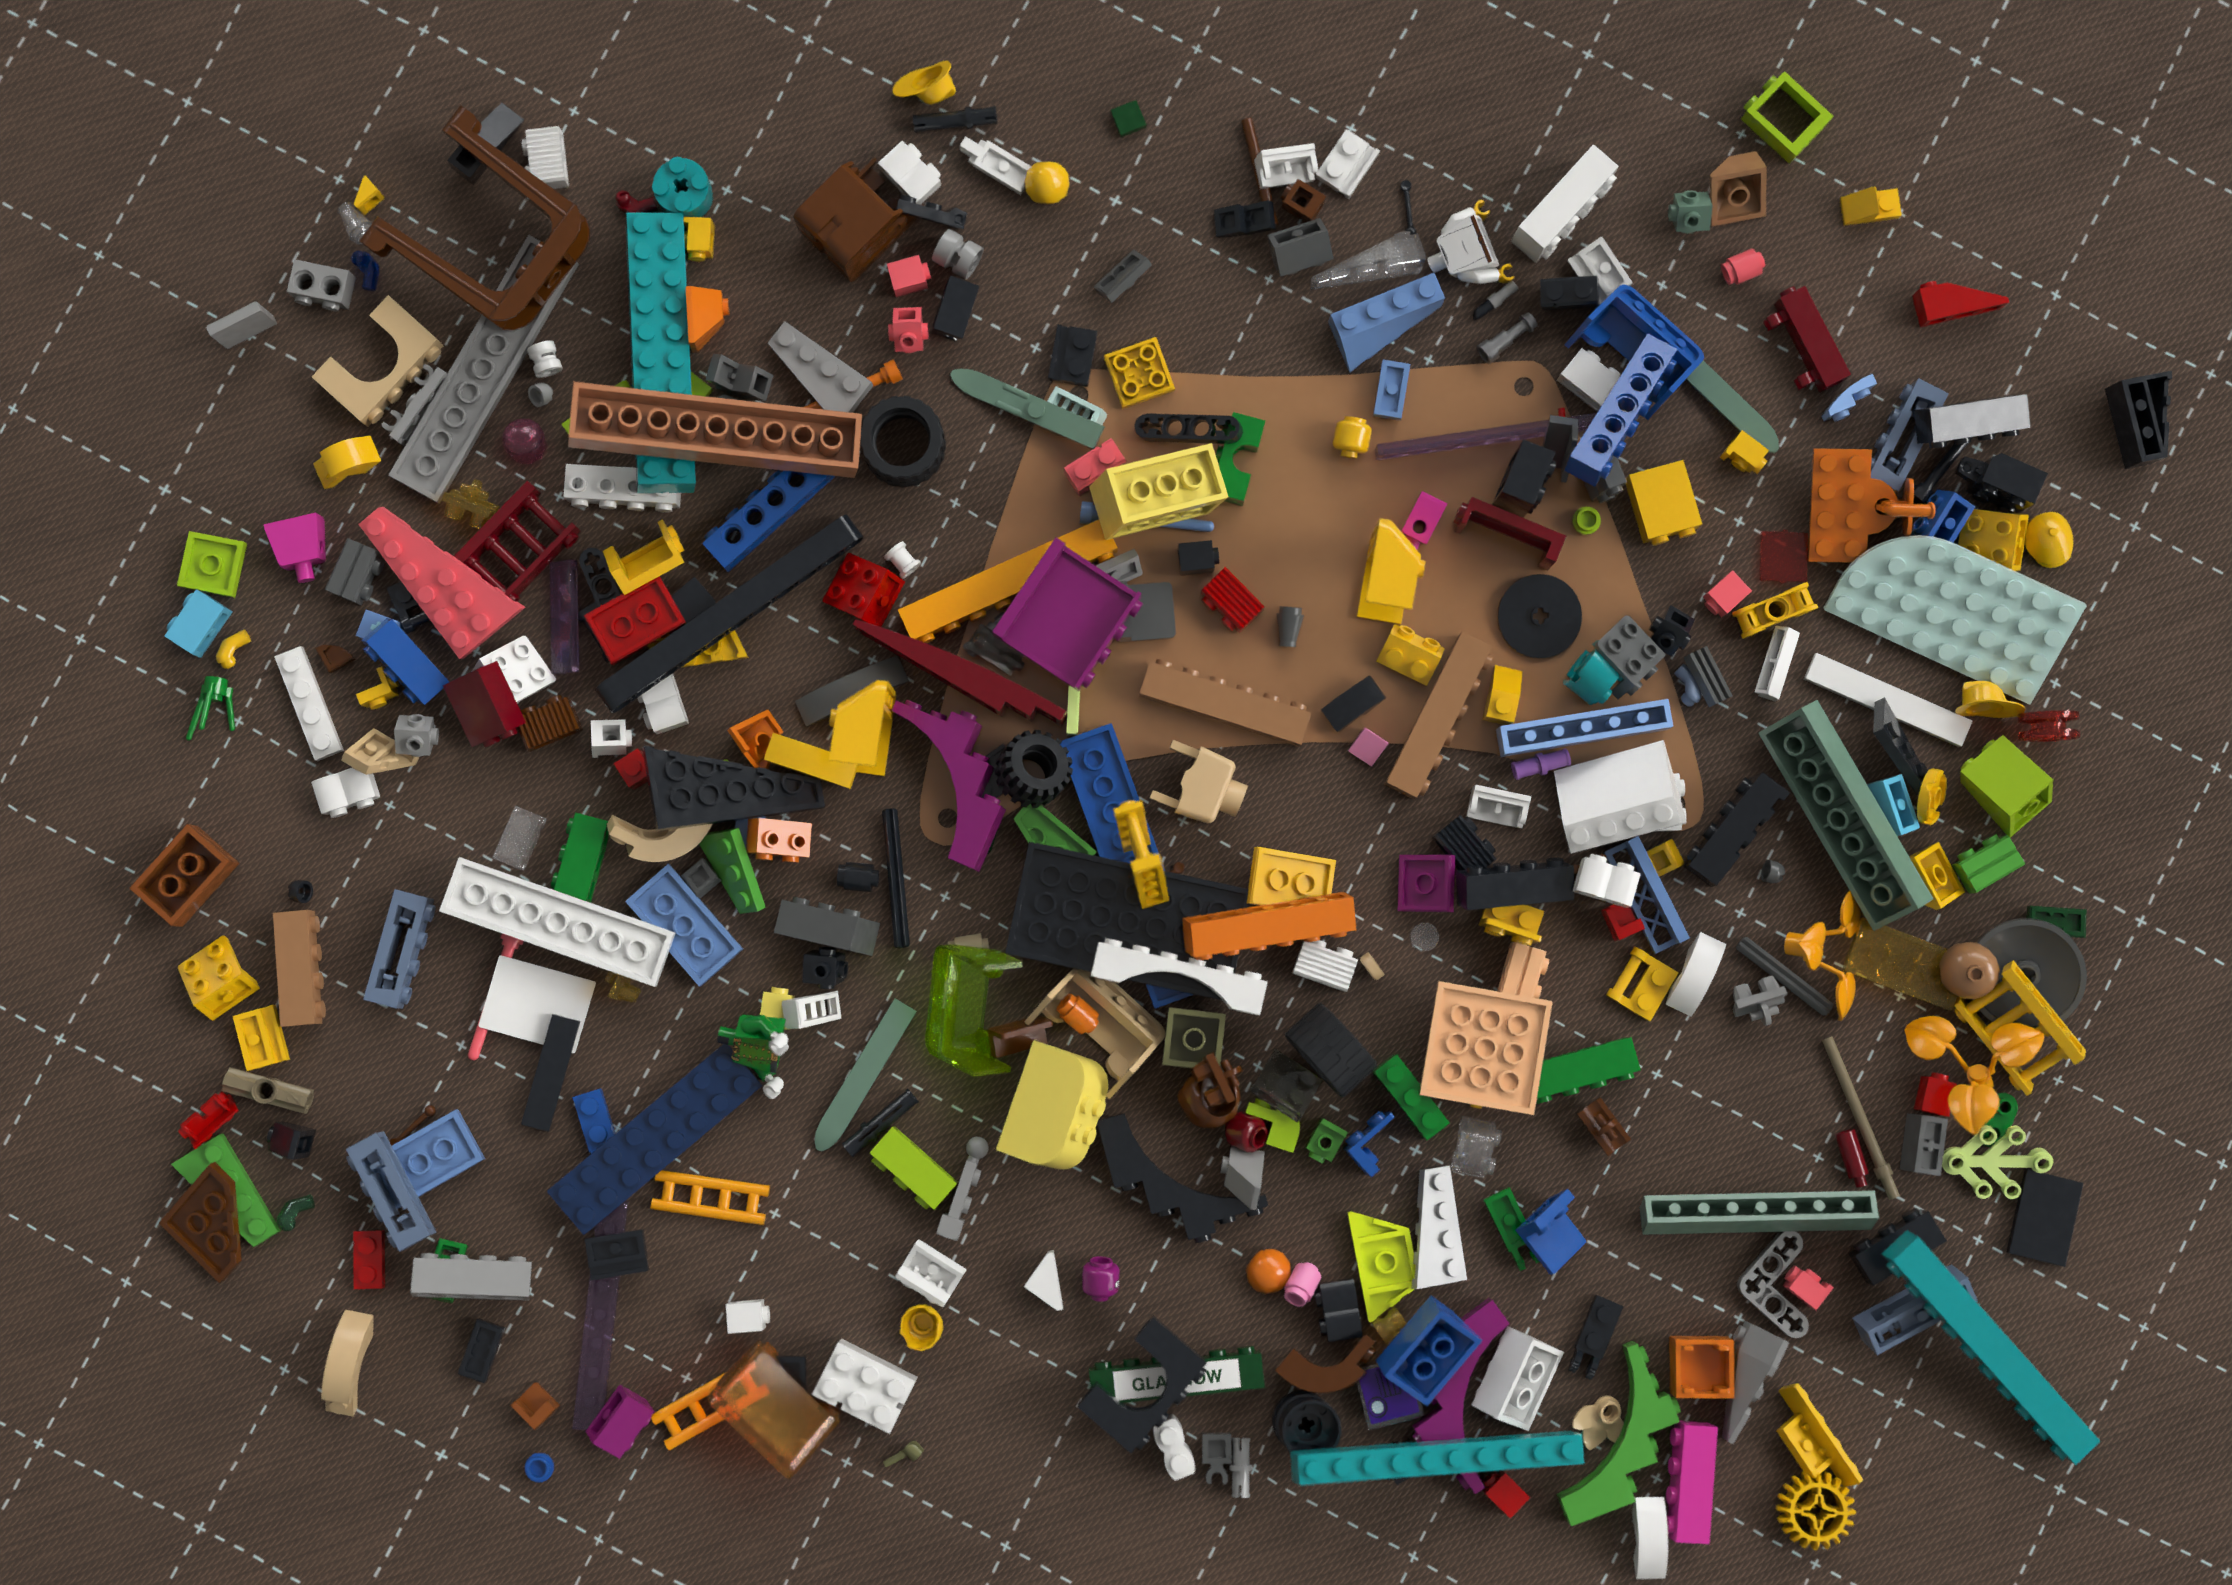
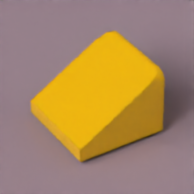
M366 175L362 179L354 202L355 207L363 215H366L385 198Z
M1673 839L1646 851L1659 877L1684 865V860Z

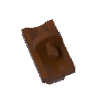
M1214 1053L1203 1057L1202 1061L1191 1069L1197 1083L1210 1077L1215 1086L1202 1093L1208 1107L1222 1103L1225 1106L1236 1100L1226 1079L1228 1078L1232 1088L1240 1085L1236 1074L1242 1072L1240 1066L1232 1069L1229 1060L1226 1059L1220 1062L1225 1072L1223 1073Z
M1601 1097L1577 1113V1116L1607 1156L1631 1140Z

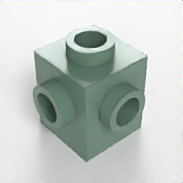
M1689 190L1683 193H1674L1673 204H1669L1668 218L1669 221H1673L1676 232L1693 233L1695 231L1710 230L1713 205L1708 192Z

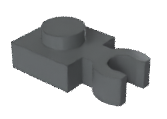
M1202 1433V1464H1210V1468L1206 1472L1207 1484H1211V1476L1216 1472L1222 1475L1223 1484H1226L1228 1481V1475L1223 1468V1464H1231V1433Z

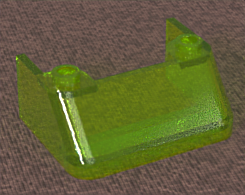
M954 944L939 945L934 952L925 1043L928 1052L972 1077L1010 1072L1011 1066L995 1059L991 1055L988 1032L983 1029L989 978H999L1004 969L1021 968L1022 961L996 949Z

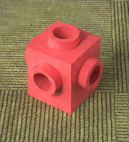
M921 307L893 308V324H888L889 341H894L895 352L914 353L916 351H923L924 340H929L928 323H923Z

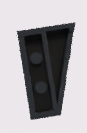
M2172 371L2121 380L2105 388L2125 469L2150 465L2168 456L2169 422H2167V406L2170 405L2171 396H2168L2169 380L2172 379Z

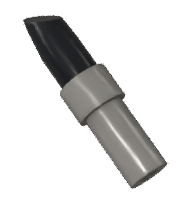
M1510 281L1498 292H1494L1485 302L1478 306L1473 312V320H1478L1491 310L1496 309L1503 304L1505 299L1516 292L1518 287L1514 281Z

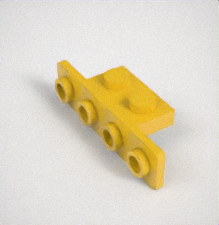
M1798 1383L1782 1387L1779 1393L1794 1415L1776 1431L1802 1470L1807 1472L1811 1479L1817 1477L1818 1473L1821 1474L1829 1466L1835 1476L1842 1481V1486L1847 1487L1860 1484L1863 1478L1859 1474L1856 1465L1850 1461L1842 1449L1839 1440L1834 1437L1827 1427L1823 1416L1817 1412L1809 1400L1806 1391Z

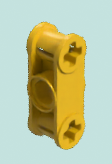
M1808 582L1784 591V593L1757 604L1754 603L1732 612L1733 617H1737L1742 629V639L1790 618H1796L1818 609V605L1813 603L1807 589L1809 587ZM1770 604H1777L1781 608L1780 617H1773L1769 613Z

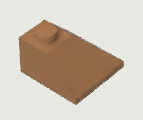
M1757 151L1729 156L1710 174V200L1713 205L1711 226L1766 216L1767 167Z

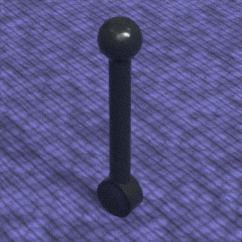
M1404 180L1401 182L1400 189L1404 192L1408 226L1405 232L1408 237H1413L1416 235V229L1413 227L1409 194L1412 184L1410 181Z

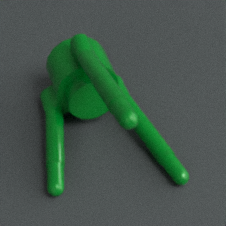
M205 676L204 685L201 688V694L188 728L186 740L192 739L199 717V729L203 730L205 728L211 701L222 702L223 697L226 699L230 731L235 730L232 702L233 688L227 687L228 679Z

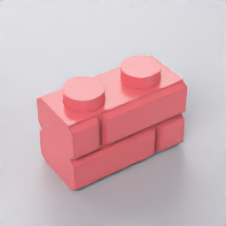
M1110 438L1102 443L1101 447L1097 446L1064 467V474L1080 497L1090 490L1089 486L1106 469L1125 465L1126 460L1113 439Z

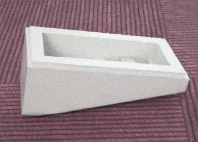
M838 991L782 1001L783 1017L786 1019L785 1028L800 1029L841 1019ZM825 999H827L829 1015H826Z

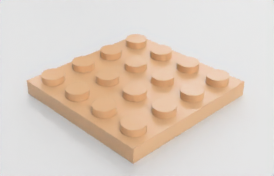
M1438 981L1421 1079L1420 1095L1534 1115L1553 1001Z

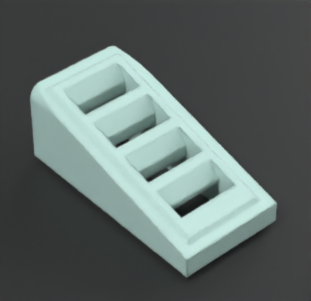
M1055 386L1047 401L1058 405L1061 398L1064 397L1065 401L1061 408L1068 410L1073 402L1075 405L1071 412L1079 415L1082 408H1084L1085 411L1082 417L1100 425H1103L1107 418V414L1103 409Z

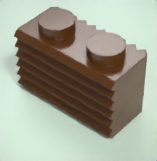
M562 695L547 699L545 701L547 705L537 709L535 706H530L521 710L526 723L517 728L526 750L532 752L583 731L571 699L567 697L562 698Z

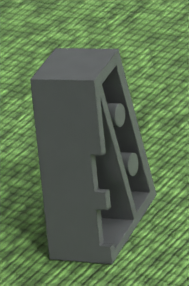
M793 897L792 902L781 901L774 933L873 956L880 923L860 918L861 912L844 908L843 913L834 912L835 906L820 902L818 907L809 906L810 900Z

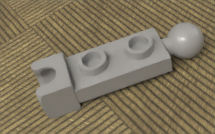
M972 1137L966 1144V1151L969 1156L966 1160L949 1214L944 1213L938 1226L936 1234L955 1241L960 1237L965 1219L960 1217L962 1213H968L972 1198L968 1197L971 1185L977 1186L982 1172L977 1169L979 1159L986 1156L989 1149L987 1141L982 1137Z

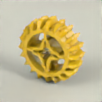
M1802 1471L1801 1481L1793 1475L1791 1480L1794 1485L1791 1487L1784 1483L1783 1488L1788 1491L1787 1494L1779 1493L1777 1496L1780 1500L1784 1501V1504L1776 1505V1510L1784 1512V1514L1777 1517L1778 1522L1786 1523L1782 1531L1785 1534L1791 1533L1790 1540L1794 1543L1800 1540V1546L1806 1548L1810 1543L1813 1550H1818L1821 1542L1825 1549H1829L1830 1539L1835 1544H1840V1539L1837 1535L1840 1533L1845 1537L1848 1536L1849 1533L1843 1528L1845 1525H1854V1522L1848 1519V1516L1856 1514L1853 1508L1847 1507L1854 1503L1852 1497L1846 1496L1850 1491L1849 1488L1846 1486L1840 1487L1842 1481L1837 1477L1832 1479L1831 1474L1825 1472L1822 1477L1818 1473L1816 1478L1811 1479L1807 1472ZM1821 1487L1830 1490L1835 1498L1836 1506L1825 1504L1824 1495L1821 1494ZM1808 1490L1806 1500L1797 1502L1800 1495ZM1815 1504L1822 1508L1819 1513L1816 1512L1817 1515L1807 1510H1811L1812 1507L1815 1508ZM1795 1514L1807 1517L1810 1532L1804 1531L1798 1526ZM1835 1517L1832 1523L1823 1530L1824 1522L1828 1518Z

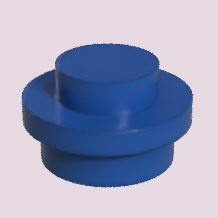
M535 1453L525 1463V1473L534 1482H544L554 1472L553 1460L545 1453Z

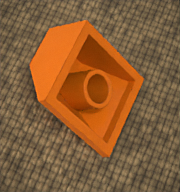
M686 286L688 340L692 353L699 352L723 326L724 315H729L728 298H723L721 290Z

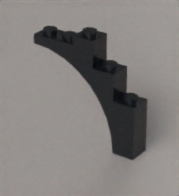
M1125 1113L1100 1119L1097 1122L1114 1187H1121L1122 1191L1137 1188V1182L1143 1181L1151 1214L1157 1213L1158 1217L1174 1214V1208L1179 1207L1188 1240L1194 1239L1195 1243L1212 1239L1211 1234L1216 1233L1213 1221L1219 1220L1220 1225L1236 1220L1235 1215L1246 1212L1247 1217L1264 1213L1263 1208L1268 1206L1264 1193L1259 1195L1257 1208L1253 1210L1247 1207L1238 1197L1207 1194L1178 1183L1161 1171L1143 1152L1131 1132Z

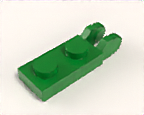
M1507 1187L1484 1198L1483 1201L1507 1251L1511 1253L1519 1271L1526 1269L1525 1262L1517 1248L1526 1243L1516 1232V1229L1525 1221V1218L1510 1187ZM1527 1246L1532 1260L1535 1263L1540 1262Z

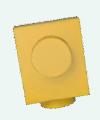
M378 667L377 672L382 684L357 693L356 696L359 704L366 708L370 707L371 710L385 706L387 704L386 700L399 696L396 689L399 686L398 680L395 683L392 682L383 672L385 667Z

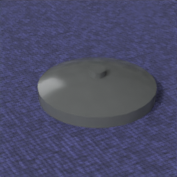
M2018 918L1994 926L1978 940L1977 943L1988 948L1998 961L2000 973L1997 984L2002 981L2001 978L2003 976L2001 973L2003 967L2014 960L2062 1021L2066 1020L2078 1007L2086 988V965L2080 949L2065 931L2043 920ZM2009 990L1980 1009V1011L1993 1022L2019 1005L2021 998L2015 990L2012 992ZM2026 1013L2013 1023L2036 1028L2040 1021L2033 1013Z

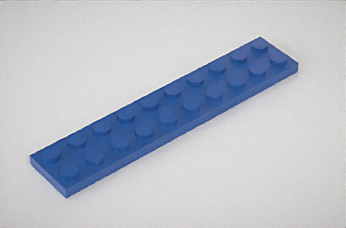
M1112 723L1062 740L1061 747H1067L1069 752L1066 756L1072 758V764L1070 765V768L1073 769L1071 779L1099 856L1126 863L1135 861L1133 850L1123 852L1114 809L1119 808V805L1126 801L1138 802L1140 800ZM1147 822L1151 845H1147L1149 853L1155 855L1159 852ZM1146 984L1154 1009L1194 995Z

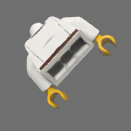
M1483 200L1477 201L1474 208L1469 207L1452 214L1441 230V236L1437 238L1441 252L1428 258L1429 266L1434 273L1447 267L1450 275L1458 277L1463 282L1477 284L1497 281L1508 283L1514 278V276L1506 277L1503 273V270L1512 268L1511 264H1505L1499 269L1495 268L1500 265L1482 222L1487 218L1490 210L1486 212L1478 210V208L1483 207L1485 203Z

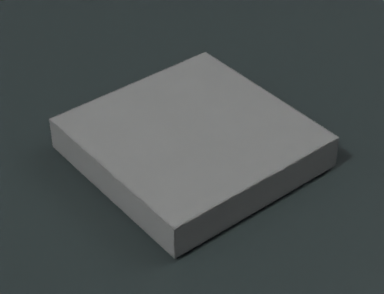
M256 301L207 325L206 329L212 338L229 349L276 325L277 322L274 316Z

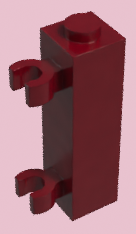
M1793 286L1779 294L1781 298L1774 304L1777 312L1768 316L1763 323L1767 331L1784 323L1808 370V372L1793 380L1798 391L1815 383L1819 393L1845 381L1851 376V373L1806 286L1797 290Z

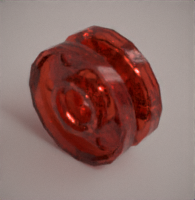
M2037 711L2017 715L2018 723L2031 725V730L2018 733L2019 741L2053 742L2081 738L2080 730L2067 728V723L2080 720L2079 711Z

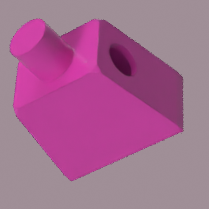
M1423 491L1420 493L1401 530L1416 549H1418L1420 543L1427 545L1447 506V503ZM1417 521L1425 524L1421 534L1413 530Z
M317 513L264 524L265 532L279 566L285 570L295 569L298 583L315 580L312 565L326 561L324 517Z

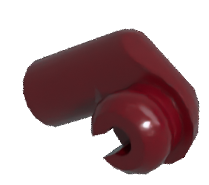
M620 191L615 196L617 207L624 213H650L658 210L653 197L638 201L629 196L627 191Z

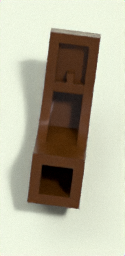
M1365 1335L1345 1360L1331 1367L1317 1366L1297 1349L1293 1348L1275 1371L1292 1385L1306 1391L1315 1393L1342 1391L1359 1382L1367 1374L1359 1364L1362 1361L1367 1364L1377 1351L1374 1349V1346L1377 1342L1370 1336Z

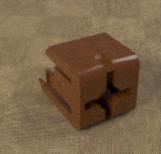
M875 157L860 172L857 167L851 168L854 165L852 161L841 165L796 210L793 216L798 231L820 253H825L828 256V261L850 282L860 277L918 219L905 213L902 214L903 210L901 208L893 211L875 193L885 182L873 169L877 162Z

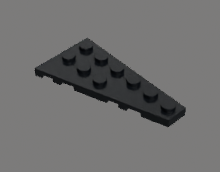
M645 745L642 747L656 831L823 809L825 807L821 780L817 778L773 772L765 768L747 767L739 763L703 756L695 757L680 754L677 751L654 749V747Z

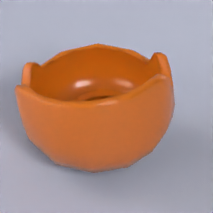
M1275 1249L1259 1251L1247 1265L1248 1283L1255 1291L1263 1294L1280 1291L1285 1287L1291 1275L1290 1261L1284 1253Z

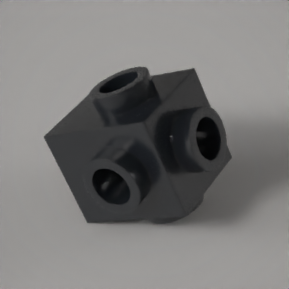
M1670 605L1662 618L1656 616L1649 627V631L1652 632L1650 638L1664 653L1673 657L1678 648L1684 650L1692 636L1689 635L1695 619Z
M820 947L819 950H812L804 954L803 983L818 984L817 987L820 989H834L836 985L843 982L844 978L847 977L848 962L845 961V953L836 952V948Z

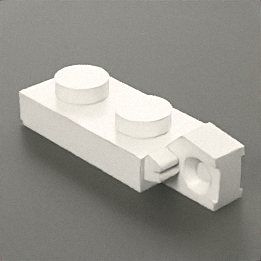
M965 136L960 144V151L970 157L968 162L973 167L1021 195L1025 189L1027 171L1031 166L988 140L987 142L981 140L977 144Z

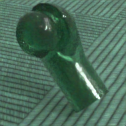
M310 1194L287 1201L277 1216V1225L283 1231L293 1230L296 1224L295 1217L298 1212L315 1208L313 1196Z

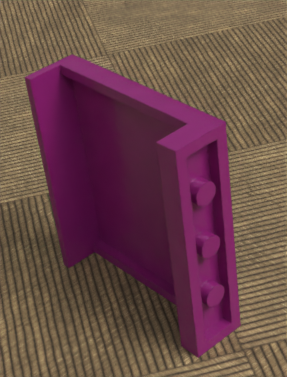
M1056 537L992 633L993 636L1079 692L1082 686L1087 689L1096 674L1092 671L1098 662L1103 665L1109 657L1111 650L1108 647L1114 639L1119 641L1125 633L1127 626L1124 623L1128 617L1132 616L1134 618L1143 605L1140 602L1142 593L1139 591L1137 593L1066 547L1065 543Z

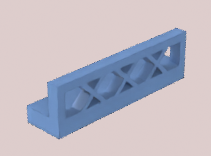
M1639 836L1603 852L1608 863L1617 866L1613 854L1626 848L1631 857L1629 865H1635L1638 873H1640L1644 885L1641 894L1635 893L1634 895L1639 898L1638 904L1633 899L1631 908L1636 919L1641 918L1645 929L1642 931L1653 953L1656 954L1689 939L1690 937ZM1646 890L1648 891L1650 897L1645 896ZM1643 899L1654 903L1657 909L1654 919L1642 915L1640 908ZM1659 915L1664 923L1658 921ZM1646 921L1652 923L1650 929H1649V927H1648ZM1656 925L1667 928L1672 939L1658 946L1653 937Z

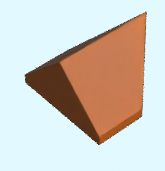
M768 709L727 730L754 768L769 769L770 762L764 760L772 734L781 735L784 731Z

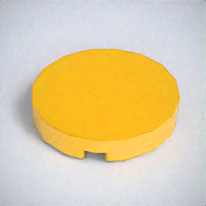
M1931 768L1924 777L1917 804V818L1921 824L1931 826L1936 823L1940 816V812L1936 810L1939 805H1943L1947 789V778L1943 774V770Z

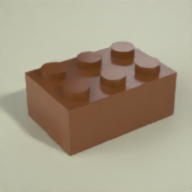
M187 824L129 889L171 926L183 927L240 863L199 826Z

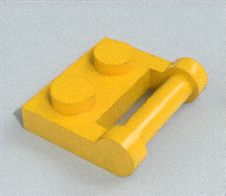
M1634 946L1630 953L1632 957L1613 989L1610 988L1606 996L1643 1019L1651 1021L1679 972ZM1643 962L1648 966L1628 999L1623 993L1639 965Z

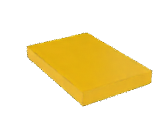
M1254 847L1247 903L1266 905L1331 894L1336 860Z

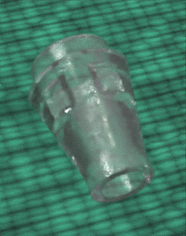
M351 202L344 203L338 208V213L342 218L349 239L361 245L362 243L359 240L372 222L360 213Z

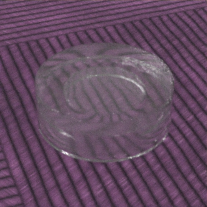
M1420 923L1411 930L1410 941L1415 949L1429 951L1438 944L1439 933L1432 924Z

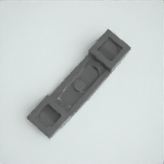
M895 656L860 669L796 700L795 703L806 727L829 718L831 710L837 709L839 703L876 680L889 681L893 688L909 682L899 657Z

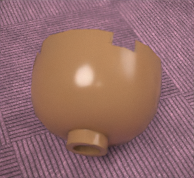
M1964 942L1953 945L1945 951L1939 964L1942 984L1949 992L1960 998L1977 999L1986 996L1995 988L1999 980L2000 968L1996 957L1988 948L1976 942Z

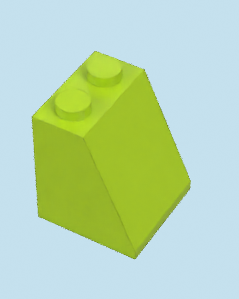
M2004 735L1996 741L1994 739L1989 741L1983 747L1982 753L1975 759H1968L1961 767L1960 778L1962 785L2009 837H2012L2052 802L2053 779Z

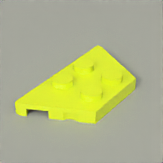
M1350 1211L1347 1212L1367 1319L1368 1322H1373L1388 1308L1397 1304L1401 1298L1415 1290L1411 1289L1412 1279H1415L1416 1264H1413L1414 1251L1408 1227Z

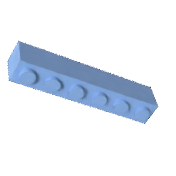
M1669 699L1504 725L1496 729L1500 757L1665 731L1673 727Z

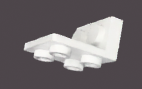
M522 636L479 658L472 670L474 671L498 661L517 704L556 681L555 676L526 636Z

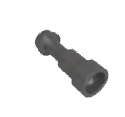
M1530 313L1521 315L1519 317L1520 322L1508 331L1503 330L1492 339H1486L1477 346L1478 353L1486 363L1491 364L1498 359L1499 354L1511 346L1513 340L1526 330L1532 332L1537 327V322Z

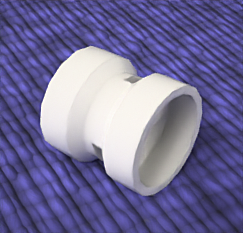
M553 341L539 342L527 349L529 358L534 361L535 366L533 369L538 378L554 375L563 369L560 360L555 356L557 350Z

